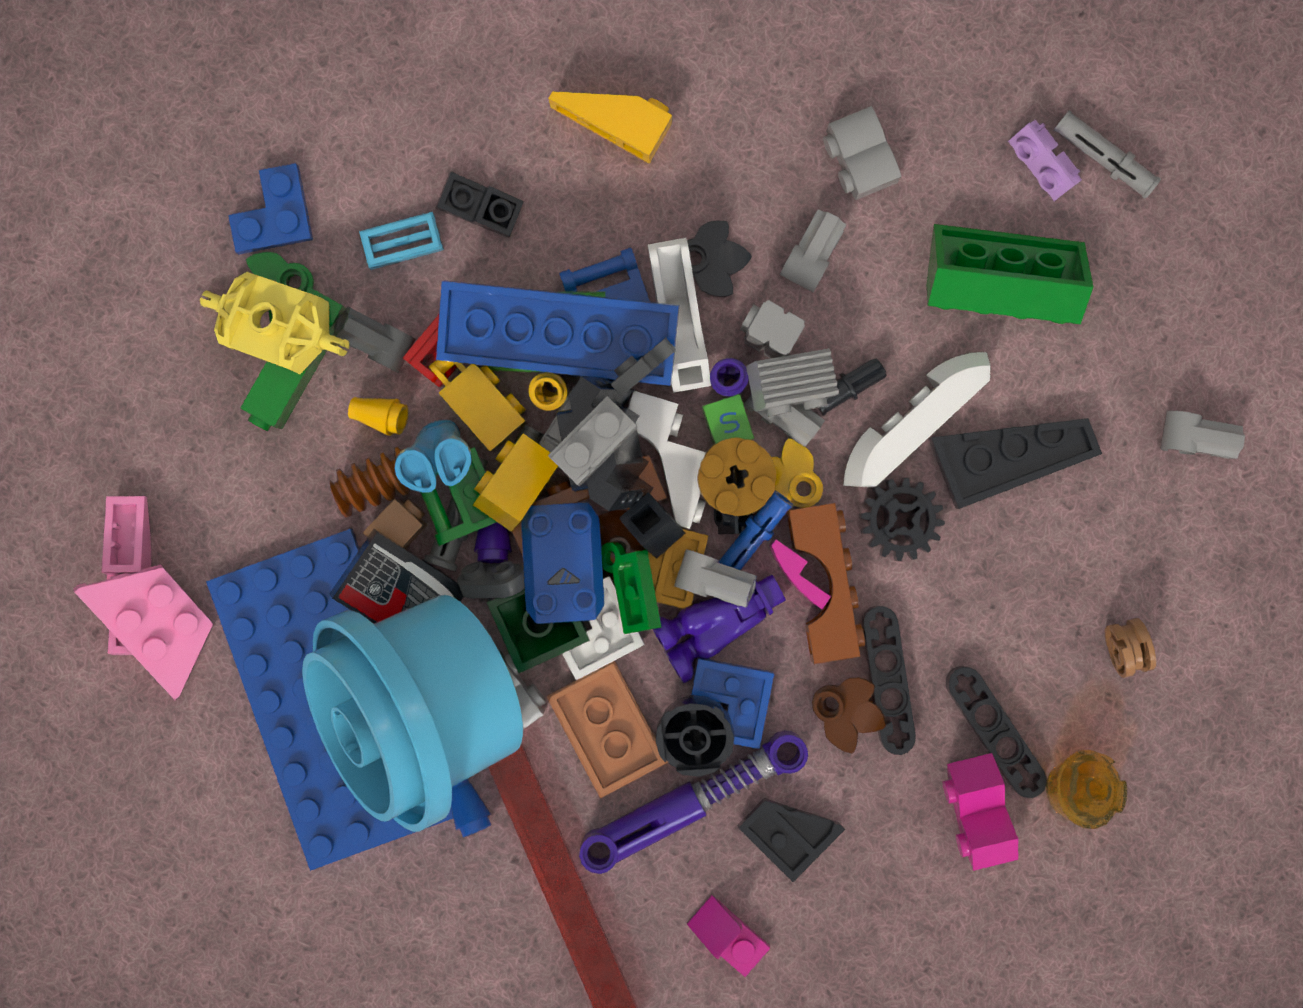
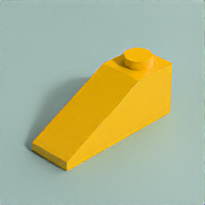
M552 91L548 98L552 109L649 164L672 125V115L668 113L669 108L654 98H649L646 101L639 96Z

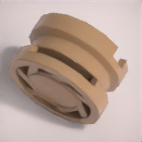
M1139 618L1129 619L1126 625L1122 626L1116 623L1106 626L1105 640L1114 668L1121 677L1133 676L1136 670L1147 672L1155 669L1156 654L1153 642L1146 626Z

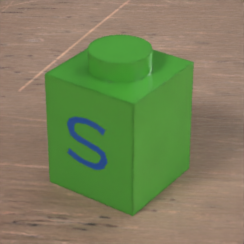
M740 394L702 407L713 445L729 438L754 439Z

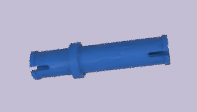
M775 490L756 515H750L745 521L747 526L727 549L718 563L741 570L763 541H769L774 535L772 530L787 511L793 507L790 500Z

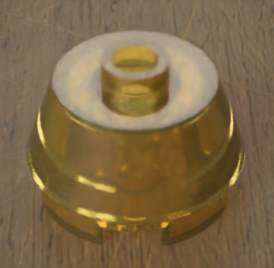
M1080 750L1064 759L1051 770L1047 778L1046 793L1050 805L1059 815L1079 827L1096 829L1108 824L1115 813H1121L1124 810L1127 801L1126 780H1120L1117 770L1112 765L1116 762L1111 757L1092 750Z

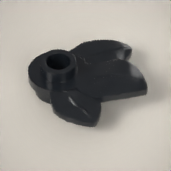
M716 220L707 222L699 228L694 239L687 240L689 254L696 252L702 259L698 265H691L693 278H695L703 292L716 297H727L733 294V284L729 275L742 270L752 258L751 254L744 247L727 240L729 234V224L727 221Z

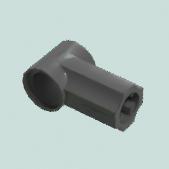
M347 307L338 317L332 335L348 340L349 346L368 354L369 359L399 373L405 362L403 356L416 340L401 330L386 323L382 325L350 307Z

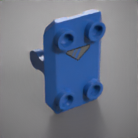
M587 502L531 506L521 522L526 611L535 623L538 624L592 621L597 619L605 604L598 515Z

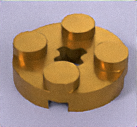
M742 438L722 440L708 449L700 462L697 475L700 493L710 506L721 513L734 516L751 514L762 508L775 491L776 469L769 453L753 440ZM734 465L737 466L738 470H746L748 477L743 479L744 486L741 488H737L735 483L728 484L726 482V477L731 475L730 467Z

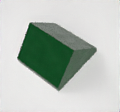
M525 588L513 596L495 598L487 602L518 674L590 641L583 621L535 623L526 611Z

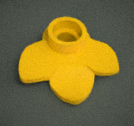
M788 438L784 443L781 458L771 457L776 469L775 490L790 500L793 507H811L820 500L823 493V484L818 475L813 472L814 459L810 451L795 440ZM806 482L810 485L811 490L807 496H800L797 493L796 487L798 483Z

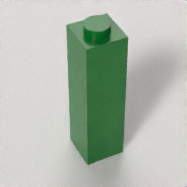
M309 287L306 291L307 293L319 296L329 302V334L333 335L334 325L346 308ZM322 350L301 374L266 362L240 409L251 414L248 421L266 431H269L271 426L283 429L327 350Z

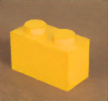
M524 433L515 444L508 440L495 458V460L501 463L494 474L487 470L474 488L480 495L473 503V506L512 532L558 467L548 456L551 452Z

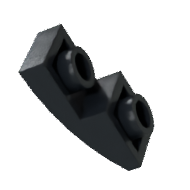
M451 171L448 174L435 208L498 234L510 237L524 201L491 186L485 187Z

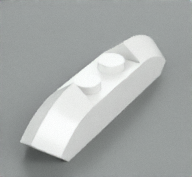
M987 352L957 356L931 370L927 377L934 387L932 390L925 386L909 400L913 407L904 416L897 412L881 426L885 431L882 436L871 427L861 436L849 457L843 486L875 487L990 381V363Z

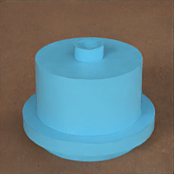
M439 595L374 624L363 615L351 610L338 613L317 624L313 635V652L305 656L302 667L303 683L308 705L321 740L336 770L356 800L376 819L384 822L394 819L410 831H422L446 818L451 808L453 786L513 754L520 747L523 737V721L518 696L510 673L499 650L484 626L457 599L448 595Z

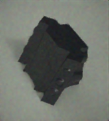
M581 377L569 395L572 409L556 412L561 441L607 396L636 424L640 415L624 406L634 390L631 388L624 395L620 396L611 385L614 379ZM637 429L626 441L621 443V446L580 487L569 477L572 491L577 492L588 489L590 499L608 511L631 508L648 492L651 493L654 487L639 478L649 461L642 456Z

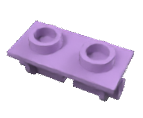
M1036 120L1031 123L1029 122L1008 141L1015 150L1017 157L1027 165L1037 178L1041 188L1054 201L1082 180L1078 175L1081 171L1075 167L1064 151L1057 156L1052 152L1058 146V143L1045 128L1044 123L1039 125Z

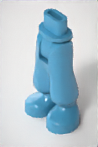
M450 420L434 421L422 428L411 447L400 451L395 462V473L400 483L411 490L422 493L432 492L436 488L437 473L445 485L453 486L459 483L467 474L472 462L471 450L468 444L461 439L459 428L455 422Z

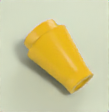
M544 372L535 376L530 382L528 389L529 397L537 408L551 411L559 408L565 402L567 387L561 375ZM546 382H551L552 386L557 388V392H550L546 387Z
M353 397L349 403L348 417L388 436L393 435V433L400 435L407 424L408 406L401 404L399 399Z

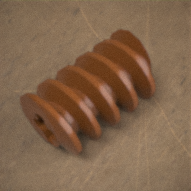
M398 446L394 447V460H390L384 452H381L380 465L378 466L369 457L365 458V471H361L355 463H352L351 476L349 477L340 468L336 469L337 481L332 482L330 480V488L334 500L345 518L352 516L353 506L359 512L366 511L367 500L374 507L381 504V494L388 501L394 500L396 496L395 488L403 496L409 494L410 489L400 483L395 473L396 458L401 451Z

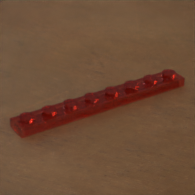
M521 742L516 752L488 768L593 1008H638Z

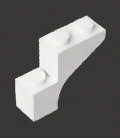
M682 238L648 244L656 303L680 305L672 376L673 393L711 386L709 363L701 328L687 239Z
M633 391L629 409L640 415L636 421L637 433L650 442L659 453L674 519L679 526L690 529L692 522L700 523L706 501L699 500L701 493L697 482L700 462L706 452L668 441L669 435L677 437L683 417L682 414L676 413L677 403Z

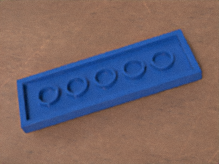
M444 280L441 284L436 360L615 380L619 376L614 370L630 356L633 355L638 361L664 338H667L674 348L676 347L680 305ZM675 352L639 382L671 386Z

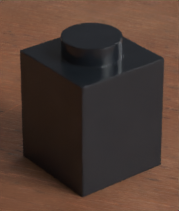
M649 492L619 518L637 541L656 559L686 534Z

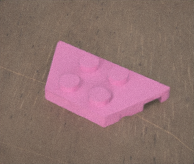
M157 565L142 569L140 572L133 574L124 573L112 576L109 580L88 585L83 583L73 588L78 597L169 695L176 700L184 688L213 623L163 566Z

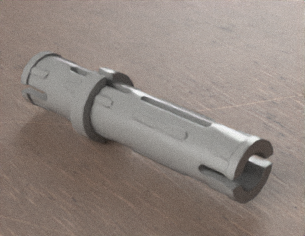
M1070 110L1053 130L1109 170L1111 178L1115 181L1118 178L1141 194L1144 199L1150 195L1161 181L1160 177L1155 176L1135 161L1133 153L1130 151L1127 154L1100 133L1072 114Z

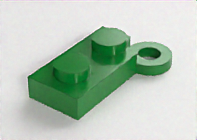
M618 542L604 544L601 548L602 567L606 572L613 573L623 633L630 634L661 628L648 551H635L626 554L624 548ZM612 551L615 555L614 564L612 563L610 558Z

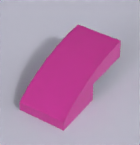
M773 539L769 547L782 572L806 599L818 608L823 609L831 596L799 575L808 561L778 540Z

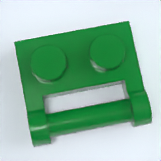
M475 447L470 448L472 462L467 474L459 483L447 486L463 524L452 528L436 488L432 492H420L438 533L434 535L438 546L497 523L494 519L473 506V503L480 495L474 488L485 474Z

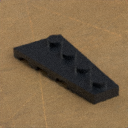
M1089 418L928 438L956 509H961L1102 454Z

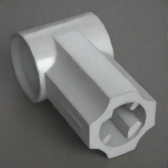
M818 209L799 245L794 246L779 275L814 292L830 263L827 260L833 249H835L847 224L842 222L837 216Z
M752 394L744 403V406L751 412L755 411ZM803 403L790 405L792 411L790 413L768 417L767 410L757 412L762 416L761 420L769 425L773 423L786 435L806 447L825 422L823 418L811 409L805 410Z
M1167 411L1160 449L1163 451H1168V449L1179 450L1180 454L1195 455L1196 453L1227 459H1238L1239 453L1244 446L1245 435L1243 433V426L1204 420L1201 415L1190 412Z
M686 549L674 584L675 587L704 597L710 595L737 606L748 607L758 576L720 564L717 559Z

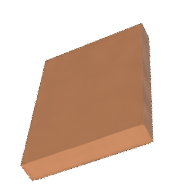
M616 661L546 696L600 798L666 764L659 755L656 737Z

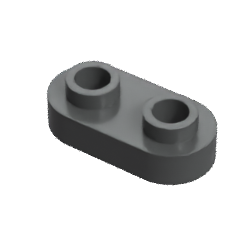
M511 561L500 564L474 562L462 569L461 574L457 578V583L462 595L466 598H506L521 592L525 588L524 568L521 564H513Z

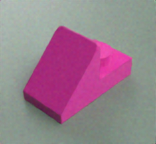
M713 895L708 898L687 923L689 928L716 959L724 958L744 977L749 974L770 949V945Z

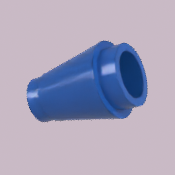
M468 779L452 787L451 810L455 829H460L463 838L492 825L488 817L492 814Z

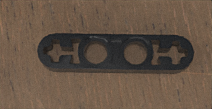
M873 606L862 617L870 682L875 685L872 695L873 702L882 710L884 716L896 717L905 713V720H897L900 731L907 733V738L901 740V746L896 747L894 742L887 741V736L892 735L894 731L892 721L888 720L886 721V727L878 731L879 740L888 752L894 755H903L913 748L916 734L898 619L891 609L885 606ZM881 612L882 617L889 618L890 625L884 626V636L886 639L893 637L894 644L881 643L872 647V639L880 640L878 630L870 628V621L876 619V613ZM890 650L895 655L896 663L891 670L886 672L880 671L875 665V657L880 651ZM896 688L900 691L902 700L897 708L886 709L883 707L881 695L886 689Z
M967 666L953 668L946 677L947 691L988 753L993 754L999 770L1011 788L1025 798L1039 796L1044 792L1047 785L1046 774L981 675L976 670ZM960 674L967 678L972 676L973 681L970 682L969 686L975 695L979 696L982 691L985 694V697L974 700L968 708L964 705L965 702L971 701L968 694L963 690L956 691L955 689L959 684L957 677ZM982 705H990L995 711L994 721L987 726H980L975 720V712ZM1004 737H1011L1016 743L1015 753L1008 758L1000 757L996 751L998 741ZM1024 756L1027 757V761L1020 762ZM1020 762L1028 773H1036L1037 776L1033 779L1035 786L1031 789L1025 785L1020 787L1019 783L1023 780L1022 775L1015 767L1010 772L1007 767Z

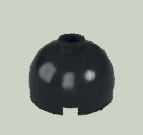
M690 695L677 699L666 708L658 722L656 746L663 761L666 763L667 760L670 765L676 767L677 772L682 775L700 777L714 773L727 758L729 759L733 752L735 731L729 713L720 703L707 696Z

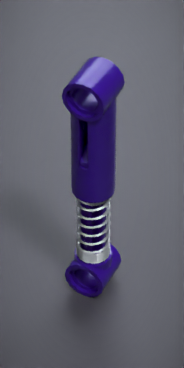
M783 730L777 732L770 738L769 742L762 745L763 748L761 750L753 752V757L748 754L747 760L742 761L739 759L738 765L733 766L730 764L728 770L720 769L719 775L714 776L711 774V779L707 781L702 779L701 783L697 781L693 785L689 781L601 828L589 831L581 842L579 854L581 864L592 873L602 874L608 872L616 863L707 816L706 811L709 808L712 809L713 803L721 804L723 798L730 799L731 794L734 792L740 794V789L744 787L749 789V784L753 782L759 784V779L763 777L768 779V777L770 778L774 774L776 775V773L779 776L783 773L791 774L798 772L804 767L808 759L806 744L798 734L792 731ZM791 742L797 746L795 757L788 761L779 759L777 757L779 746L783 743ZM650 823L649 826L641 829L640 831L622 839L619 842L617 841L618 839ZM596 842H603L609 847L610 853L605 858H595L589 852L590 845Z

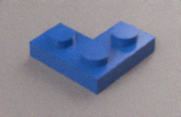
M296 163L259 170L266 208L228 215L235 253L238 255L313 240L300 169Z
M698 657L691 695L707 696L716 702L728 704L726 711L729 713L735 731L734 744L760 749L774 672Z

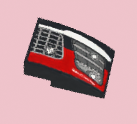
M373 529L330 592L332 599L351 611L363 615L373 624L439 595H448L460 602L464 598L455 580L376 529Z

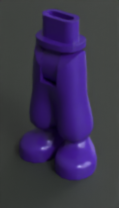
M771 574L759 582L756 581V586L747 608L714 597L682 609L673 620L660 616L661 628L653 629L664 648V652L678 677L684 684L691 680L694 675L693 660L695 658L709 659L715 656L735 639L767 618L766 614H773L772 608L783 603L786 599L777 581ZM686 634L691 635L685 641L678 643L679 639L682 636H685Z

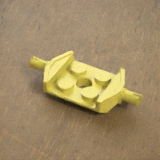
M246 272L234 279L226 295L222 294L220 296L210 291H204L202 296L207 297L210 301L200 298V304L203 307H208L218 312L214 331L219 344L287 368L295 373L301 374L324 349L340 356H344L348 352L338 347L342 346L349 349L348 340L329 334V302L319 296ZM271 310L273 314L271 323L261 328L260 320L262 315Z

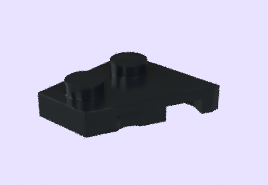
M763 798L737 825L738 829L792 882L845 830L839 822Z

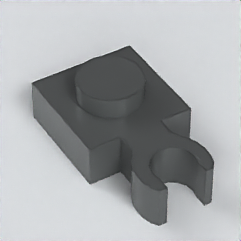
M664 338L638 361L633 355L630 356L614 370L619 377L611 383L612 387L620 396L624 395L673 354L676 349L667 338Z

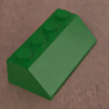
M934 224L926 283L928 306L944 310L958 309L974 311L979 314L991 313L1013 316L1018 319L1031 318L1048 320L1058 324L1072 323L1081 325L1094 287L1085 242Z

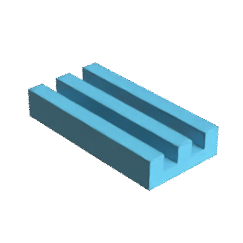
M433 212L359 231L370 270L444 250ZM428 223L429 230L371 245V238ZM432 238L433 243L378 258L374 257V253Z

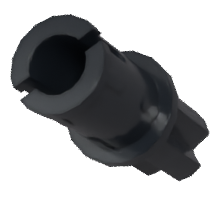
M872 359L847 375L844 373L839 374L840 379L836 380L839 393L827 399V406L820 407L819 411L823 416L826 415L827 412L851 398L854 401L857 400V394L883 380L887 374L882 363L877 359Z

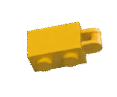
M435 360L429 365V368L445 385L439 392L440 396L489 451H492L525 422L521 414L526 409L512 393L504 397L495 386L500 382L499 378L488 366L483 365L479 368L476 364H471L466 368L463 363ZM453 365H456L461 373L450 382L444 373Z

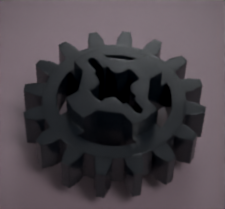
M902 478L899 487L896 486L893 479L886 480V491L879 486H875L872 489L876 496L875 500L869 498L863 500V503L870 508L869 512L859 514V518L868 520V526L860 530L861 534L871 533L873 537L867 545L870 548L881 545L879 555L882 557H886L890 551H893L894 561H902L904 552L907 553L911 560L917 559L918 548L925 553H929L931 548L927 543L928 540L939 541L941 538L934 532L935 526L945 525V521L936 519L935 514L943 510V506L932 505L931 503L936 493L932 491L924 495L922 493L924 488L923 482H917L911 488L909 478ZM907 494L915 499L908 504H902L892 495ZM879 508L884 511V522L878 528L877 513ZM896 511L899 513L912 511L906 519L909 525L907 528L905 526L892 528L898 519L895 514ZM925 512L926 526L923 531L920 528V517ZM896 535H904L910 541V544L900 546L890 543L888 540Z

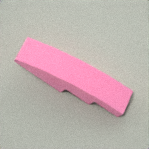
M106 496L102 573L106 574L107 580H109L112 576L124 573L133 574L151 567V538L147 497ZM109 630L108 654L132 655Z

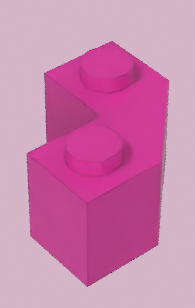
M990 753L947 764L948 780L942 783L948 804L953 803L960 830V834H956V842L961 857L968 856L973 871L1018 860V837L1005 807V783L993 754Z

